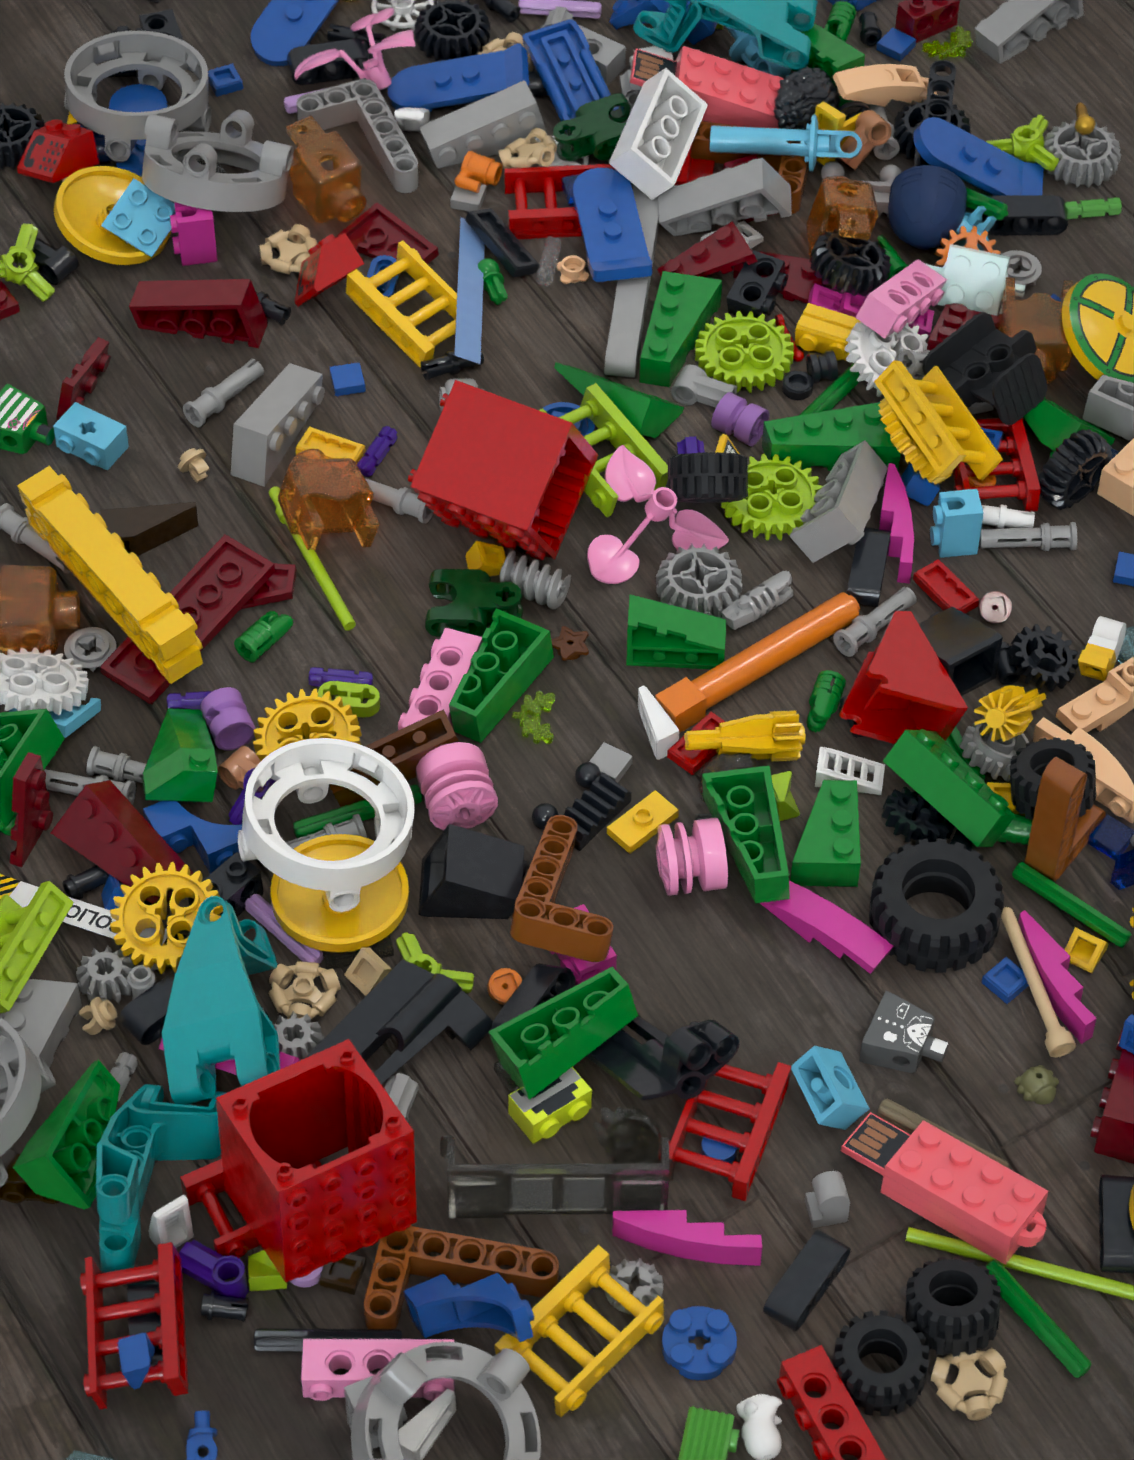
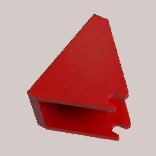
M895 611L879 645L874 652H868L839 716L845 720H853L858 724L852 726L850 729L851 733L892 744L898 741L906 729L936 731L946 741L968 709V706L912 612Z

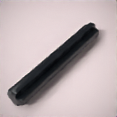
M258 1328L254 1332V1348L257 1351H303V1339H402V1332L399 1329Z

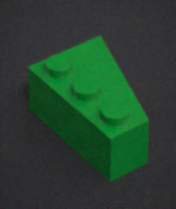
M823 780L792 861L790 881L800 886L858 887L861 856L857 780Z

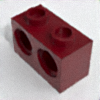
M960 0L902 1L898 3L895 29L915 38L916 43L957 25Z

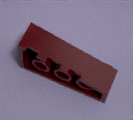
M251 279L139 281L129 305L135 322L140 329L177 334L179 330L187 332L193 338L204 339L205 335L221 337L222 342L234 344L235 340L248 342V347L259 348L268 325Z
M111 780L86 784L50 832L129 887L133 885L130 875L133 874L139 879L144 877L143 867H146L152 874L156 872L157 863L161 864L163 871H168L171 862L175 863L178 872L185 865V862ZM190 869V876H192L194 872ZM172 889L167 892V902L171 900ZM154 895L146 900L155 904L159 901L160 897Z
M1121 1030L1116 1050L1122 1053L1120 1059L1113 1058L1107 1077L1113 1080L1111 1088L1104 1087L1099 1108H1103L1104 1112L1102 1117H1095L1090 1137L1097 1138L1093 1152L1134 1164V1054L1119 1046L1123 1031Z

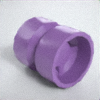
M728 392L716 406L711 425L712 428L726 435L734 433V437L738 441L748 446H754L763 435L764 421H769L770 413L758 405L752 403L747 405L746 399Z
M231 687L220 688L209 693L202 700L200 705L201 712L210 728L215 745L219 749L235 750L245 746L254 738L253 731L256 729L250 714L247 712L241 693L237 689Z

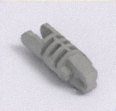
M787 570L779 572L760 583L759 586L738 597L731 606H728L721 612L722 618L726 619V624L733 630H736L750 622L756 621L792 598L793 589L788 587L792 582L790 572Z

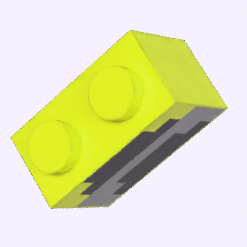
M573 1067L530 1100L520 1088L508 1095V1114L533 1144L542 1138L548 1139L554 1136L560 1127L568 1122L580 1120L589 1112L592 1106V1089Z

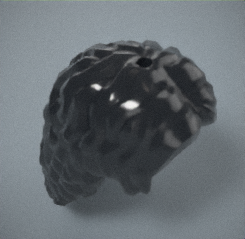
M806 66L786 75L783 80H780V89L777 90L778 95L774 100L775 108L773 112L775 118L779 120V128L806 130L807 123L811 125V117L815 114L816 106L826 102L835 109H838L840 94L836 84L826 72L822 71L819 67Z

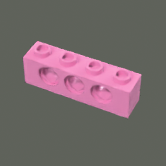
M917 259L869 293L855 318L885 339L893 332L899 333L906 323L912 324L919 314L924 315L931 305L936 306L944 295V291L941 289L947 279Z
M449 628L444 629L440 640L435 639L432 645L431 661L429 664L425 663L422 667L420 674L421 683L419 688H413L409 699L410 708L407 713H402L398 723V730L443 709L453 727L449 704L463 675L467 674L470 669V660L474 652H478L482 644V637Z
M303 1339L301 1375L303 1397H310L317 1401L345 1398L344 1387L373 1376L374 1374L370 1373L371 1371L382 1369L400 1352L406 1353L411 1349L429 1343L454 1342V1339ZM341 1368L348 1370V1372L343 1375H336L333 1373L335 1370ZM441 1378L427 1381L422 1384L411 1398H425L434 1401L447 1389L454 1391V1379Z

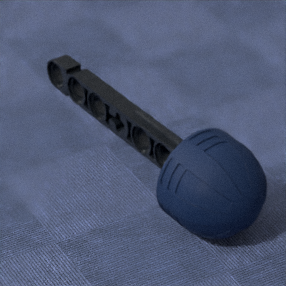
M938 60L931 64L924 120L935 117L950 123L956 66L950 61ZM937 72H946V73H948L949 75H948V76H939V75H937L936 73H937ZM943 91L947 93V95L939 96L934 94L933 92ZM938 110L944 112L945 114L934 115L931 112ZM915 147L913 167L900 173L894 179L890 188L888 210L891 228L900 240L915 248L930 249L941 246V239L950 240L949 231L953 230L956 232L963 221L967 201L966 187L962 180L951 171L929 165Z

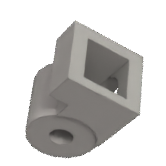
M827 1171L817 1175L812 1180L814 1192L805 1193V1203L812 1228L848 1222L850 1200L842 1173Z

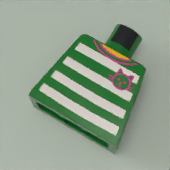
M6 384L0 391V449L25 454L36 441L50 445L55 438L54 428L48 426L45 406L14 386Z

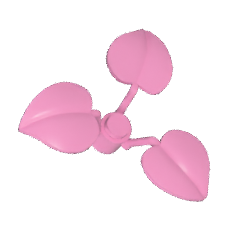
M393 7L387 8L378 13L367 15L351 25L352 31L366 27L370 43L368 53H372L373 58L363 63V70L343 50H336L334 48L316 53L303 60L295 71V79L297 81L299 76L307 70L341 57L356 71L360 79H369L377 85L379 90L391 85V79L383 62L382 50L395 47H415L414 33L412 30L399 32L375 44L372 33L373 25L390 18L394 14Z
M621 445L613 453L606 466L605 481L619 496V501L626 502L633 497L638 503L648 500L645 504L647 516L624 545L620 539L613 535H600L591 542L587 551V560L591 575L595 579L606 584H619L633 577L639 567V558L628 548L651 520L656 522L664 521L669 516V527L675 530L672 535V542L677 550L679 547L688 550L691 544L695 548H701L705 544L709 550L716 546L720 549L729 542L725 533L703 514L689 509L681 510L677 513L675 508L677 505L676 494L667 487H660L654 490L656 478L653 471L643 460L633 455L624 445Z

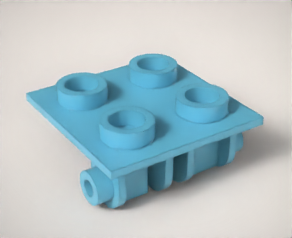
M133 178L101 226L152 258L168 233L172 231L170 215H175V206L173 202L159 196L146 185Z

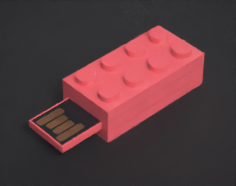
M682 46L676 61L636 48L633 55L630 83L642 87L644 82L667 68L708 104L702 121L741 127L779 128V120L775 118L773 112L775 108L774 100L778 95L777 90L780 89L779 82L784 78L686 46Z
M870 1112L841 1147V1152L883 1175L880 1193L1005 1265L1020 1246H1036V1243L1040 1242L1045 1235L1046 1221L1043 1217L1048 1190L924 1120L910 1135Z

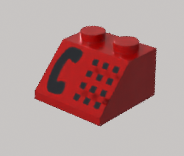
M58 119L46 122L44 127L34 130L17 166L18 173L55 183L78 170L99 164L93 130L82 128L79 124L62 123V120Z
M346 233L337 238L331 234L308 250L310 256L301 263L294 301L296 306L299 307L345 279L347 274L365 264Z

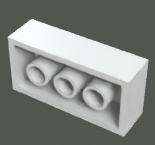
M667 68L663 69L644 82L609 164L651 200L675 185L708 104Z

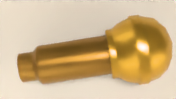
M1080 102L1076 105L1075 109L1077 115L1075 129L1081 135H1088L1095 128V120L1088 115L1087 107L1084 103Z

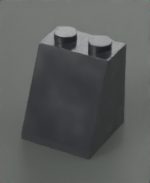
M950 607L942 612H936L927 620L919 623L961 696L996 678L1003 637L998 632L954 607Z
M449 824L422 858L418 915L424 917L508 919L514 912L515 902L523 885V877L527 869V861L524 860V845Z

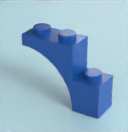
M618 0L612 8L614 11L609 22L617 30L623 26L634 24L638 14L642 11L666 13L670 3L665 0ZM687 1L686 8L688 7L691 1ZM705 19L699 20L686 39L693 45L713 34L717 23Z
M160 801L143 808L144 818L175 853H180L187 847L194 845L210 874L236 852L239 853L238 831L242 830V824L223 825L205 821L189 813L178 801Z
M498 1272L462 1288L459 1284L453 1285L446 1275L442 1274L404 1290L412 1322L424 1338L444 1331L469 1327L497 1329L512 1335L519 1342L534 1337L530 1322L534 1320V1314L530 1304L526 1299L521 1301L514 1284H507Z

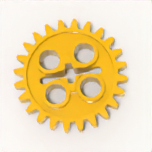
M885 398L881 400L880 404H878L880 407L878 412L882 416L880 418L881 421L887 426L884 429L890 434V440L898 452L905 456L906 462H910L914 471H919L923 479L927 478L929 483L933 482L937 485L949 478L951 473L947 477L937 474Z
M300 689L298 698H294L288 692L287 702L285 703L276 698L277 708L274 710L266 707L265 713L267 718L258 717L259 728L253 731L256 739L253 741V745L260 761L285 745L307 740L308 738L340 739L361 745L359 737L362 736L360 726H358L357 715H352L350 704L343 706L340 696L332 701L329 691L321 698L318 696L317 689H313L310 696H306L304 690ZM327 720L324 724H317L319 721ZM295 725L293 728L284 729L286 726Z
M174 862L170 863L168 871H163L161 864L157 863L155 873L151 874L146 867H143V878L139 879L133 874L130 875L133 883L132 887L121 884L120 888L125 896H114L113 898L115 905L119 908L110 910L112 919L117 920L110 923L112 932L117 933L113 937L116 945H123L121 951L124 957L132 954L131 960L135 966L144 960V967H149L150 969L154 964H157L160 974L164 973L166 965H171L176 973L188 938L177 940L174 938L175 935L181 930L191 931L201 903L210 896L220 897L218 890L211 891L213 885L210 879L202 882L203 876L200 870L190 876V869L187 864L178 872ZM172 889L173 892L169 904L172 915L167 920V944L161 946L165 933L162 920L167 917V892ZM156 895L160 897L159 901L153 905L144 904V901L150 896ZM190 897L195 899L193 904L188 907H180L178 905L184 898ZM222 905L212 909L209 917L210 922L217 921L221 917L218 914L223 912ZM146 928L156 930L153 936L149 938L140 937V933Z

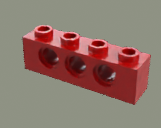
M822 1345L781 1362L780 1376L777 1378L778 1388L785 1400L790 1398L794 1405L796 1421L802 1431L807 1430L813 1440L812 1448L818 1460H844L841 1456L845 1454L854 1455L858 1460H886ZM810 1391H816L820 1393L822 1397L812 1398L808 1396L806 1393ZM831 1422L837 1424L840 1428L831 1430L826 1428L824 1424Z

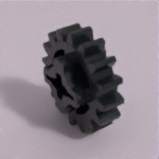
M1035 624L1031 630L1026 626L1021 633H1017L1011 642L1012 646L1008 650V654L1013 656L1009 661L1010 665L1018 666L1015 674H1024L1026 676V684L1034 681L1038 690H1041L1043 685H1046L1049 691H1053L1056 686L1063 689L1076 675V669L1079 664L1075 658L1078 655V651L1069 649L1072 641H1063L1061 639L1063 634L1061 631L1055 635L1052 633L1051 626H1047L1042 631L1039 625Z

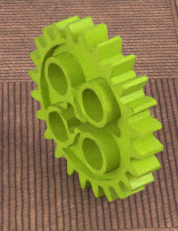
M737 311L736 317L732 318L730 314L725 313V320L722 321L720 318L714 317V325L706 323L705 331H699V337L695 342V361H698V367L705 371L707 377L713 376V379L737 386V393H739L741 387H746L747 391L752 393L753 386H757L758 389L764 391L765 383L774 387L775 379L783 381L784 372H790V365L793 364L794 343L790 342V333L784 334L785 327L783 325L775 327V319L768 322L764 321L765 314L754 318L753 311H750L747 317H743L742 313Z
M762 454L761 461H756L751 456L749 457L748 497L740 501L721 502V508L725 509L726 518L732 517V526L742 524V533L751 529L753 530V538H756L760 533H764L766 540L770 539L771 534H776L777 538L782 540L783 533L790 535L794 528H799L804 524L800 519L805 510H811L817 503L814 500V496L822 488L821 485H818L819 477H811V468L801 470V461L794 465L790 464V456L786 457L784 461H779L778 454H775L772 460H768L766 455Z

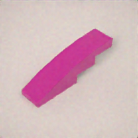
M815 283L810 290L808 303L856 317L867 296H862L859 293L853 296L848 292L841 294ZM928 309L924 315L919 314L913 323L909 324V327L913 328L918 325L919 330L917 333L929 336L931 334L934 311Z
M889 463L879 529L891 531L888 556L900 558L897 582L910 584L914 549L912 512L905 486L896 465Z
M789 881L790 899L760 903L809 943L815 938L837 957L841 958L846 954L870 974L894 947L869 926L837 905Z
M1024 910L1019 914L1018 924L1053 1009L1059 1019L1078 1041L1083 1044L1092 1038L1097 1018L1080 1002L1084 987L1068 972L1071 956Z
M686 1210L613 1211L612 1236L643 1248L684 1259L717 1264L760 1266L762 1235H725L724 1222L687 1223Z

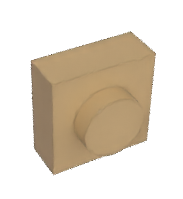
M362 947L344 976L367 996L392 968L370 947Z

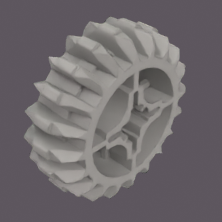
M1074 119L1071 124L1062 122L1060 127L1054 126L1052 131L1047 133V137H1045L1044 148L1052 153L1055 158L1058 157L1059 162L1054 171L1047 170V173L1054 175L1055 181L1064 180L1065 186L1073 183L1076 184L1077 188L1079 185H1085L1089 188L1092 183L1100 186L1102 181H1109L1110 177L1118 169L1121 158L1119 141L1115 139V133H1108L1107 127L1099 128L1097 122H1095V128L1092 133L1081 135L1075 129L1076 121Z
M691 544L688 550L679 547L676 554L669 553L666 560L661 561L658 573L656 574V592L662 603L720 618L721 612L728 606H731L742 592L741 569H738L736 560H730L728 552L719 554L717 546L709 550L705 544L701 548H695Z

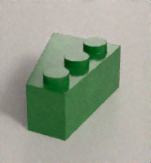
M629 594L626 665L711 670L724 662L726 619Z

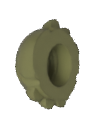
M1043 1065L1027 1069L1014 1081L1015 1084L1019 1085L1017 1092L1024 1095L1025 1101H1035L1036 1104L1040 1105L1049 1104L1054 1100L1057 1090L1056 1086L1059 1084L1058 1078L1053 1077V1072L1044 1068Z

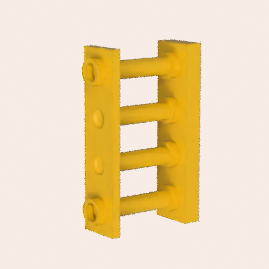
M403 240L398 243L396 262L370 278L364 277L357 269L347 274L346 294L419 367L421 361L433 359L436 345L456 333L457 293L421 259L417 250L410 248ZM403 271H406L415 280L390 297L383 296L376 289ZM423 290L434 299L433 302L409 317L403 316L396 309L397 306ZM443 309L454 319L429 336L422 335L415 328Z
M894 360L874 381L939 476L947 477L960 462H966L977 478L984 480L1003 460L938 366H934L922 380L913 379L902 361Z
M600 1245L595 1247L532 1308L534 1320L530 1322L534 1337L519 1342L515 1337L506 1333L494 1345L496 1355L505 1348L519 1353L528 1362L530 1370L558 1393L554 1397L555 1412L559 1417H563L569 1410L574 1411L579 1408L586 1399L587 1392L647 1333L653 1334L664 1321V1300L657 1296L646 1307L609 1275V1253ZM593 1286L595 1288L600 1286L636 1317L622 1332L584 1301V1295ZM575 1312L610 1343L594 1357L558 1326V1320L564 1314ZM541 1337H549L584 1368L570 1383L532 1351V1346Z

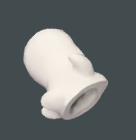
M765 1394L754 1395L736 1406L738 1415L745 1422L742 1427L741 1437L744 1439L747 1452L756 1460H771L781 1450L782 1439L776 1425L780 1424L782 1419L776 1415V1412L782 1401L775 1396Z

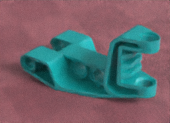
M665 0L670 3L666 13L642 11L638 14L633 25V30L639 37L658 48L664 49L666 52H676L699 20H709L756 36L761 59L790 69L799 70L808 65L811 48L810 38L799 31H808L814 26L817 0ZM687 1H691L688 7L686 8ZM641 22H647L651 24L653 28H648L644 26Z
M219 896L206 898L198 909L175 973L162 1030L169 1090L175 1104L189 1105L213 1099L216 1094L215 1064L235 1059L237 1077L241 1086L280 1070L277 1030L261 1008L248 975L276 969L277 961L264 928L250 919L238 922L231 904ZM222 905V916L217 921L210 922L209 917L212 909ZM249 929H255L256 931L253 941L244 936V933Z
M144 1084L111 1116L97 1144L96 1195L97 1213L100 1216L99 1250L102 1273L134 1267L141 1243L140 1212L155 1161L215 1159L221 1155L216 1097L228 1092L216 1091L215 1097L211 1099L209 1106L204 1107L164 1103L163 1086Z

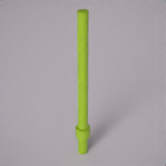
M278 486L272 487L268 494L276 506V515L282 524H286L344 630H352L356 623L297 520V511L291 502H287Z

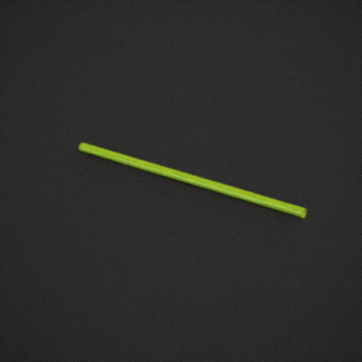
M908 1227L905 1239L907 1242L988 1263L996 1260L965 1241ZM1013 1254L1006 1265L1001 1263L1007 1268L1134 1301V1285L1016 1254Z

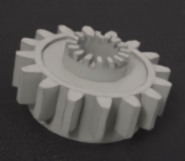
M986 722L978 725L973 723L972 727L968 726L960 744V748L964 750L962 756L971 759L969 763L971 767H980L982 775L989 772L993 779L996 780L998 776H1002L1005 781L1009 782L1012 756L1016 755V751L1020 747L1026 748V744L1029 743L1025 734L1022 733L1003 742L1002 738L993 742L991 741L992 732L984 736L980 734L987 727Z

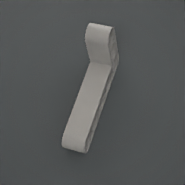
M359 79L308 93L298 98V126L302 131L314 133L358 121L393 188L400 193H411L418 188L417 158L373 81Z

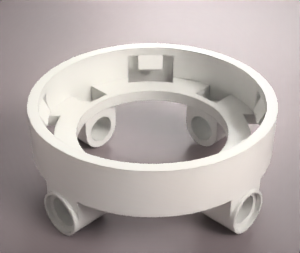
M331 738L307 739L285 745L265 757L254 769L248 780L242 816V830L238 831V848L241 860L258 859L272 873L286 881L302 887L325 891L329 906L333 911H349L359 904L362 886L371 884L387 875L403 858L409 841L412 838L415 810L412 791L405 777L395 765L381 754L363 745ZM353 768L360 770L380 781V784L377 786L367 778L351 770ZM270 778L276 781L267 790L262 800L255 796L256 790L260 786L263 787ZM329 784L355 791L364 797L376 812L374 825L377 839L363 853L345 860L324 861L300 854L287 845L275 826L274 814L277 806L285 796L296 790L298 799L301 802L311 804L319 802L326 797Z

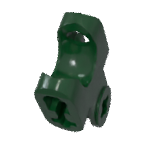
M618 93L586 103L577 109L575 118L559 122L553 129L554 139L559 142L557 144V156L564 161H575L590 154H594L598 160L611 159L626 125V122H621L627 120L630 116V104L623 94Z
M436 569L429 578L430 591L435 598L450 600L452 603L430 608L426 614L425 628L430 635L441 637L445 628L482 636L487 625L491 626L493 621L492 615L496 608L502 611L507 610V613L522 619L521 589L513 582H490V576L482 570ZM505 592H508V598H505Z

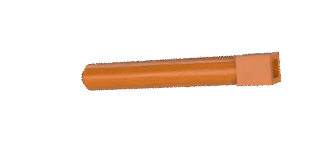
M841 592L694 680L690 681L687 677L656 694L655 699L677 726L679 733L701 721L706 716V710L832 636L838 630L852 624V620L859 616V603L854 596Z

